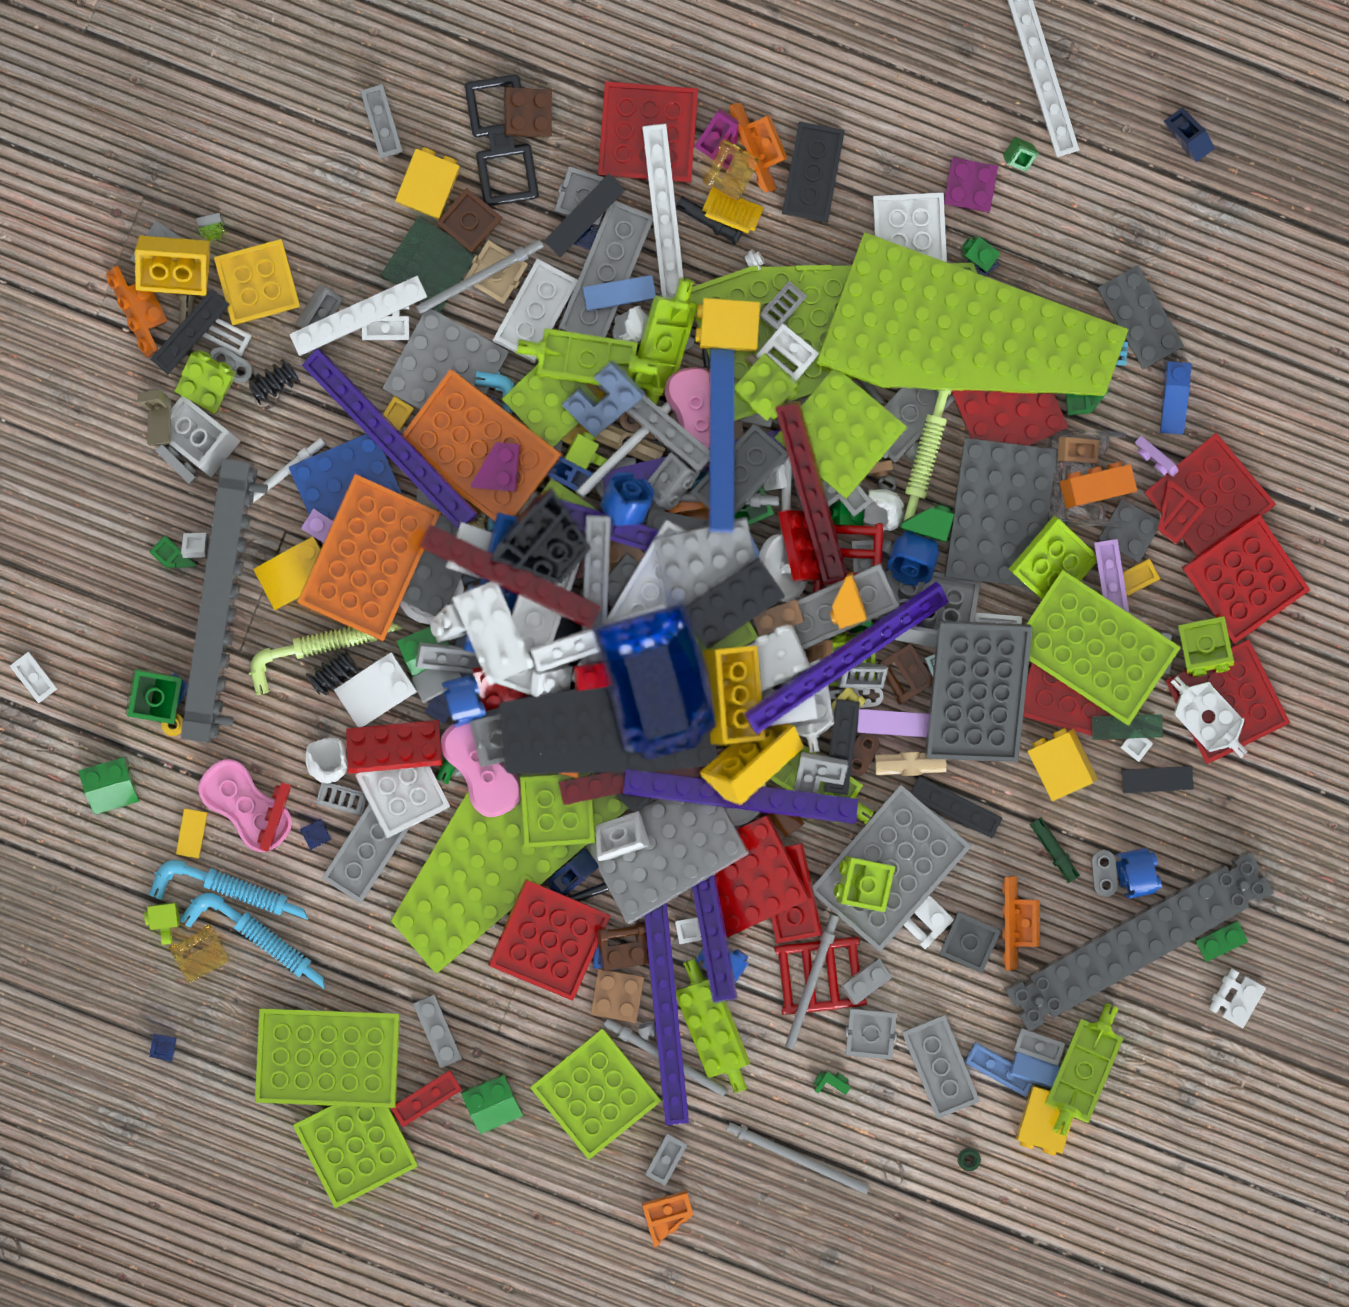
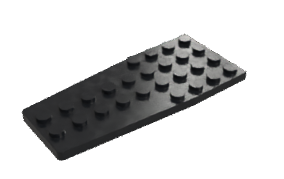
M704 672L635 678L613 682L608 687L582 691L574 689L540 695L539 697L534 696L506 701L499 705L504 765L507 773L626 772V769L652 772L704 767L717 758L716 744H710Z

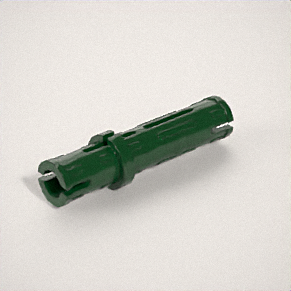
M1040 817L1029 824L1054 861L1052 862L1053 865L1058 867L1067 883L1079 877L1080 874L1070 861L1069 854L1065 853L1043 818Z

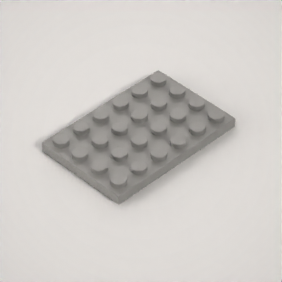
M657 799L639 810L650 846L609 860L599 861L596 843H588L586 845L591 856L598 863V869L628 924L633 923L749 854L725 807Z
M900 785L814 884L813 892L819 900L881 952L972 845L903 785ZM846 856L895 866L885 912L836 902L837 897H834V887L836 883H840L842 874H839V864L841 860H845Z

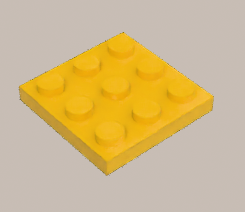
M282 239L214 257L225 301L230 304L228 312L233 326L301 308Z

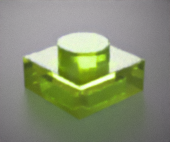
M222 222L199 227L200 236L203 239L207 238L208 241L221 239V234L226 233Z

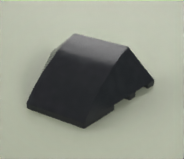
M551 487L535 497L506 530L491 560L511 565L516 569L529 571L533 575L561 584L591 550V547Z

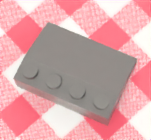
M887 570L886 576L900 606L936 581L942 586L949 600V603L895 640L936 648L938 621L974 622L981 581L945 577V573L934 571L929 583L918 582L917 586H912L897 581L892 577L893 572L891 570L888 572ZM891 610L885 614L878 616V621L894 610Z

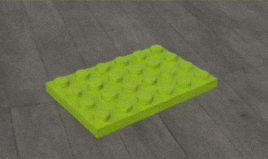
M1064 570L1061 571L1027 623L1033 627L1029 661L1128 726L1181 648Z
M259 1009L255 1103L396 1108L400 1014Z

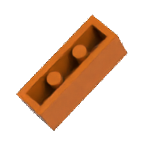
M1121 462L1109 464L1108 470L1102 471L1101 466L1088 469L1087 475H1081V471L1067 474L1068 479L1060 481L1066 508L1137 492L1131 464L1122 466Z

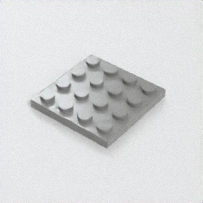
M429 309L423 313L382 389L421 409L450 369L456 371L475 386V379L485 380V378L475 377L476 371L497 374L505 362L509 351L433 309ZM475 386L485 395L488 393L490 387L486 386Z
M746 517L734 520L733 533L709 532L708 525L654 537L673 629L691 626L682 614V608L755 560Z

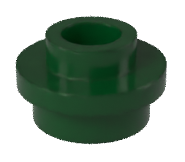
M965 1148L959 1153L957 1161L963 1170L974 1171L981 1163V1156L977 1150ZM966 1156H973V1161L971 1163H966Z

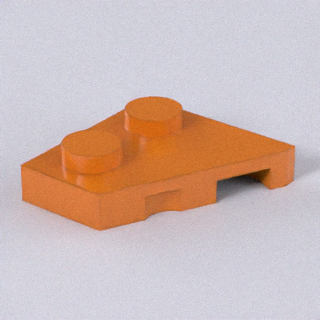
M687 1191L642 1203L654 1247L659 1246L666 1236L670 1233L672 1234L681 1223L686 1222L693 1216Z

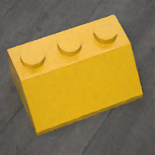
M139 235L135 248L136 290L206 296L210 264V241Z

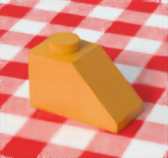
M853 573L847 575L833 603V610L830 611L831 619L834 624L838 623L839 629L865 621L868 618Z

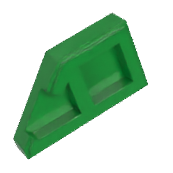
M1065 394L1067 416L1092 413L1104 396Z
M166 535L149 551L165 568L196 567L197 565L191 558H183L181 549Z

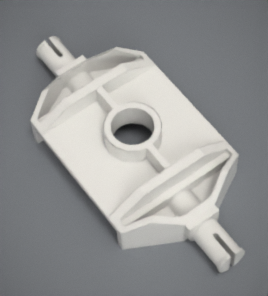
M1176 676L1175 680L1170 682L1180 694L1174 715L1209 752L1229 747L1240 758L1243 757L1248 751L1238 742L1244 719L1214 689L1210 682L1189 687L1188 685L1186 686L1179 676ZM1205 710H1211L1214 713V720L1211 723H1205L1202 720V713Z
M828 686L815 694L819 718L788 723L795 726L798 735L807 738L810 753L820 752L817 738L834 724Z

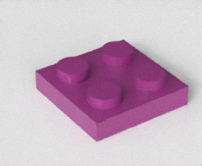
M952 158L944 205L990 213L998 166Z

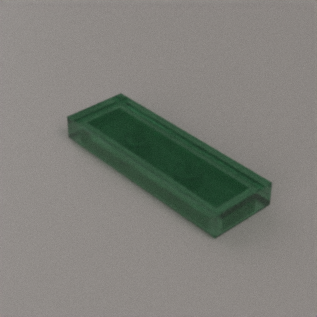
M1162 714L1136 715L1129 726L1115 716H1091L1092 740L1163 737Z

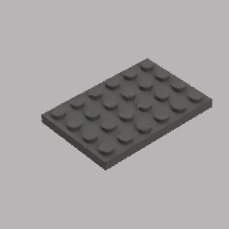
M964 437L945 577L1027 587L1009 568L1047 525L1057 449Z
M938 621L925 757L927 759L1018 762L1033 628L1031 624Z

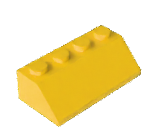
M758 646L703 650L710 744L725 745L765 740V730L756 734L744 715L746 711L762 701Z
M785 723L768 726L764 729L765 740L729 745L717 758L700 771L701 776L724 799L741 805L804 748L794 725Z

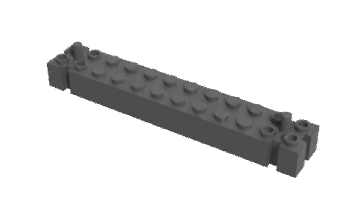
M222 459L219 486L217 488L185 705V716L180 739L210 743L214 741V738H218L220 724L233 725V717L219 715L222 714L223 700H220V694L226 688L227 677H223L224 669L229 667L230 654H227V647L232 645L234 631H230L231 622H235L237 608H233L234 600L239 598L240 585L237 584L239 575L242 576L244 562L240 561L241 553L246 552L247 538H244V532L250 526L251 515H247L248 506L253 505L254 492L267 494L268 485L256 483L258 469L254 468L255 464L228 459Z
M1246 851L1231 859L1234 864L1229 868L1225 865L1217 867L1028 974L1031 979L1030 981L1023 984L1021 980H1018L1004 988L1012 1004L1015 1007L1021 1006L1022 1011L1018 1012V1015L1026 1029L1030 1032L1045 1023L1044 1016L1051 1014L1054 1018L1249 908L1247 901L1253 899L1259 902L1273 894L1274 892L1266 878L1262 875L1257 876L1255 871L1259 870L1260 867L1252 853Z

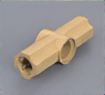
M609 425L595 436V440L618 450L622 446L623 440L627 437H632L634 434ZM642 439L628 455L642 461L662 458L665 448Z
M921 751L875 755L876 775L900 774L901 776L922 775L921 773L946 772V759H927L925 753H921Z

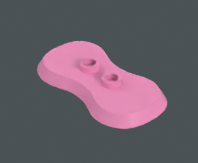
M703 367L684 368L676 371L667 379L664 391L665 397L675 412L679 425L709 449L710 370Z
M470 723L456 728L452 724L446 729L441 738L443 755L464 776L473 807L480 814L487 817L503 815L516 807L521 801L519 775L517 773H507L504 762L484 767L480 766Z
M231 759L218 761L200 779L198 792L202 802L211 810L226 816L235 825L242 841L247 847L254 851L266 852L259 849L260 843H257L261 829H266L268 821L264 819L268 808H273L275 800L265 796L256 788L249 772L241 763ZM286 807L284 808L270 850L276 848L290 832L292 820Z

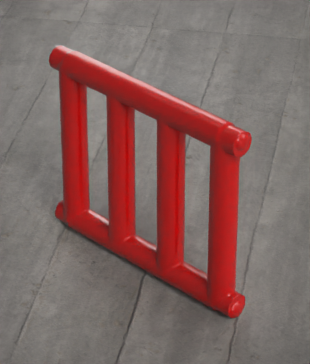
M877 523L875 526L834 524L836 534L874 536L873 550L840 548L843 558L873 559L872 567L879 563L882 565V523ZM847 572V574L853 573L855 575L859 572ZM823 579L814 581L813 593L823 589Z
M859 937L834 939L833 944L829 945L826 954L830 1001L817 1002L814 989L806 1013L867 1005L866 998L854 1005L849 998L840 999L834 948L848 947L852 977L860 971L857 945L860 942ZM821 941L774 947V951L779 957L784 1006L781 1010L782 1015L796 1014L799 1004L793 1005L788 954L802 953L806 986L812 969L811 951L818 950Z

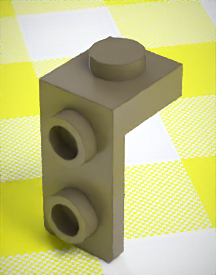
M148 389L146 392L137 393V402L148 410L147 444L149 446L169 444L171 441V399L158 389Z

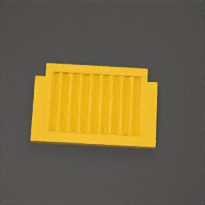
M712 187L702 211L706 212L705 217L749 233L750 230L755 231L764 207Z

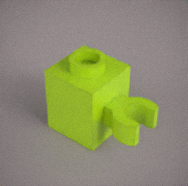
M585 431L582 435L576 433L564 455L565 459L584 469H587L590 461L600 467L607 461L606 458L595 453L599 444L594 442L596 437Z
M178 902L149 905L147 911H144L145 924L149 925L150 930L160 929L162 945L173 943L171 927L180 926Z

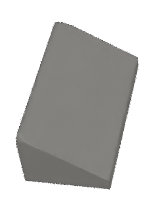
M319 284L297 319L296 325L304 328L335 314L343 298Z
M426 669L412 677V681L422 702L426 703L448 690V688H443L442 682L463 676L461 672Z

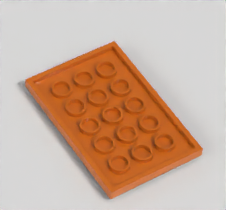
M453 369L448 371L402 434L460 495L494 521H496L498 512L517 516L563 455ZM496 442L521 444L516 492L471 488L472 481Z
M354 474L297 603L384 641L424 549L420 548V544L430 524L435 526L440 512Z

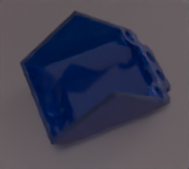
M684 603L592 628L624 750L629 753H641L644 758L651 760L663 755L666 756L697 747L701 743V737L705 732H711L716 727L706 664Z

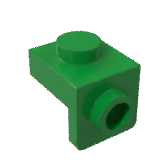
M974 236L973 238L969 237L962 246L963 252L960 255L969 259L984 272H988L1001 253L981 237Z
M835 501L829 506L834 524L863 526L864 509L856 516H853L842 501Z
M828 1070L824 1074L820 1072L813 1082L816 1085L814 1091L818 1094L826 1082L845 1095L851 1086L847 1083L849 1081L847 1077L839 1072L834 1075Z

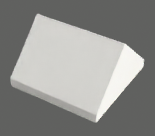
M639 811L595 826L597 858L599 861L609 860L650 846Z

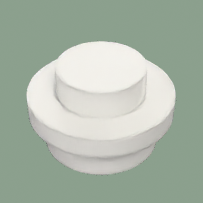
M752 249L745 256L749 267L758 266V270H760L763 264H765L764 258L759 251L755 253Z

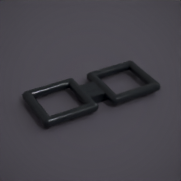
M517 74L467 82L464 86L472 135L474 137L489 136L491 149L476 153L483 202L488 206L533 200L539 196L531 146L529 144L514 145L513 136L504 135V124L480 127L474 90L512 85V88H521L520 77ZM523 154L529 191L492 197L486 160Z

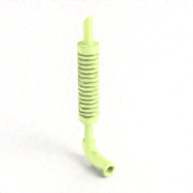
M937 390L939 394L933 415L927 414L925 421L927 424L924 423L926 428H923L924 432L921 434L923 437H920L922 442L919 441L921 446H918L919 451L917 450L916 452L918 455H915L917 460L914 459L916 464H913L914 469L911 470L913 473H910L912 478H909L911 482H908L909 487L905 491V494L910 495L903 522L915 515L919 498L925 499L927 492L925 490H928L926 485H929L928 481L931 479L929 476H932L930 472H933L931 467H934L933 463L936 462L934 458H937L935 454H938L936 449H939L938 445L941 444L939 440H942L940 435L943 436L941 431H944L943 426L945 427L947 419L942 418L947 397L951 394L952 390Z
M392 622L388 632L401 630L403 628L397 625L396 623ZM348 626V629L343 627V630L339 628V631L334 629V632L329 630L330 633L325 631V634L320 632V635L316 633V636L311 634V637L307 635V638L305 636L302 639L300 637L294 638V645L272 650L270 648L263 649L253 657L250 664V672L248 673L252 677L255 695H261L262 690L263 694L270 692L265 671H267L265 664L272 662L274 658L296 654L297 659L305 658V655L306 657H309V654L314 656V653L318 655V652L320 654L323 651L327 653V650L329 652L332 649L336 651L337 648L340 650L341 647L343 649L346 646L349 648L351 644L353 647L355 644L359 645L360 642L364 644V641L369 643V640L370 642H375L378 639Z

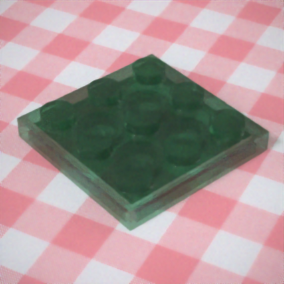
M418 216L380 275L395 285L418 276L428 297L421 300V302H424L461 282L472 265L474 257L478 256V254L475 252L471 254L451 236ZM448 300L440 303L432 309L440 313L446 305V303L448 302Z

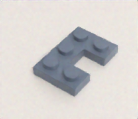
M613 360L599 370L594 377L609 392L600 401L595 403L579 387L562 402V406L593 437L597 436L642 399L645 394Z

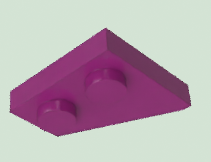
M719 109L694 147L732 172L736 164L739 121L722 109Z
M496 442L472 481L471 488L516 492L521 444Z

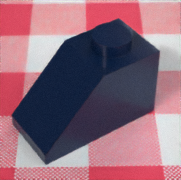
M1183 107L1164 120L1165 125L1183 150L1195 162H1198L1215 149L1207 131Z
M583 849L545 882L553 891L567 895L587 879L599 866L588 851Z

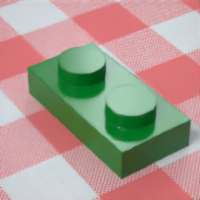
M1236 920L1195 940L1205 962H1208L1247 943L1248 940L1239 922Z

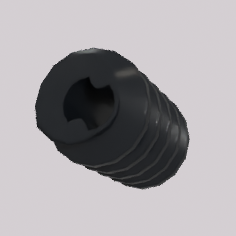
M281 359V368L276 364H272L273 372L265 368V377L257 373L256 382L248 378L249 388L260 406V398L268 402L269 393L277 397V388L284 393V384L292 388L293 379L301 383L290 363Z
M346 650L345 655L339 651L336 652L338 660L330 656L329 666L322 662V671L316 667L313 668L314 677L306 673L307 679L319 695L320 692L328 695L327 687L335 690V681L343 684V676L348 679L352 678L350 670L356 674L359 673L358 666Z

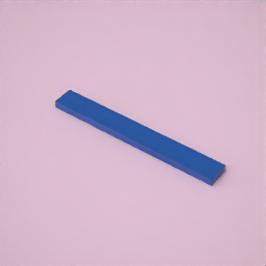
M711 348L709 374V532L733 533L734 350Z

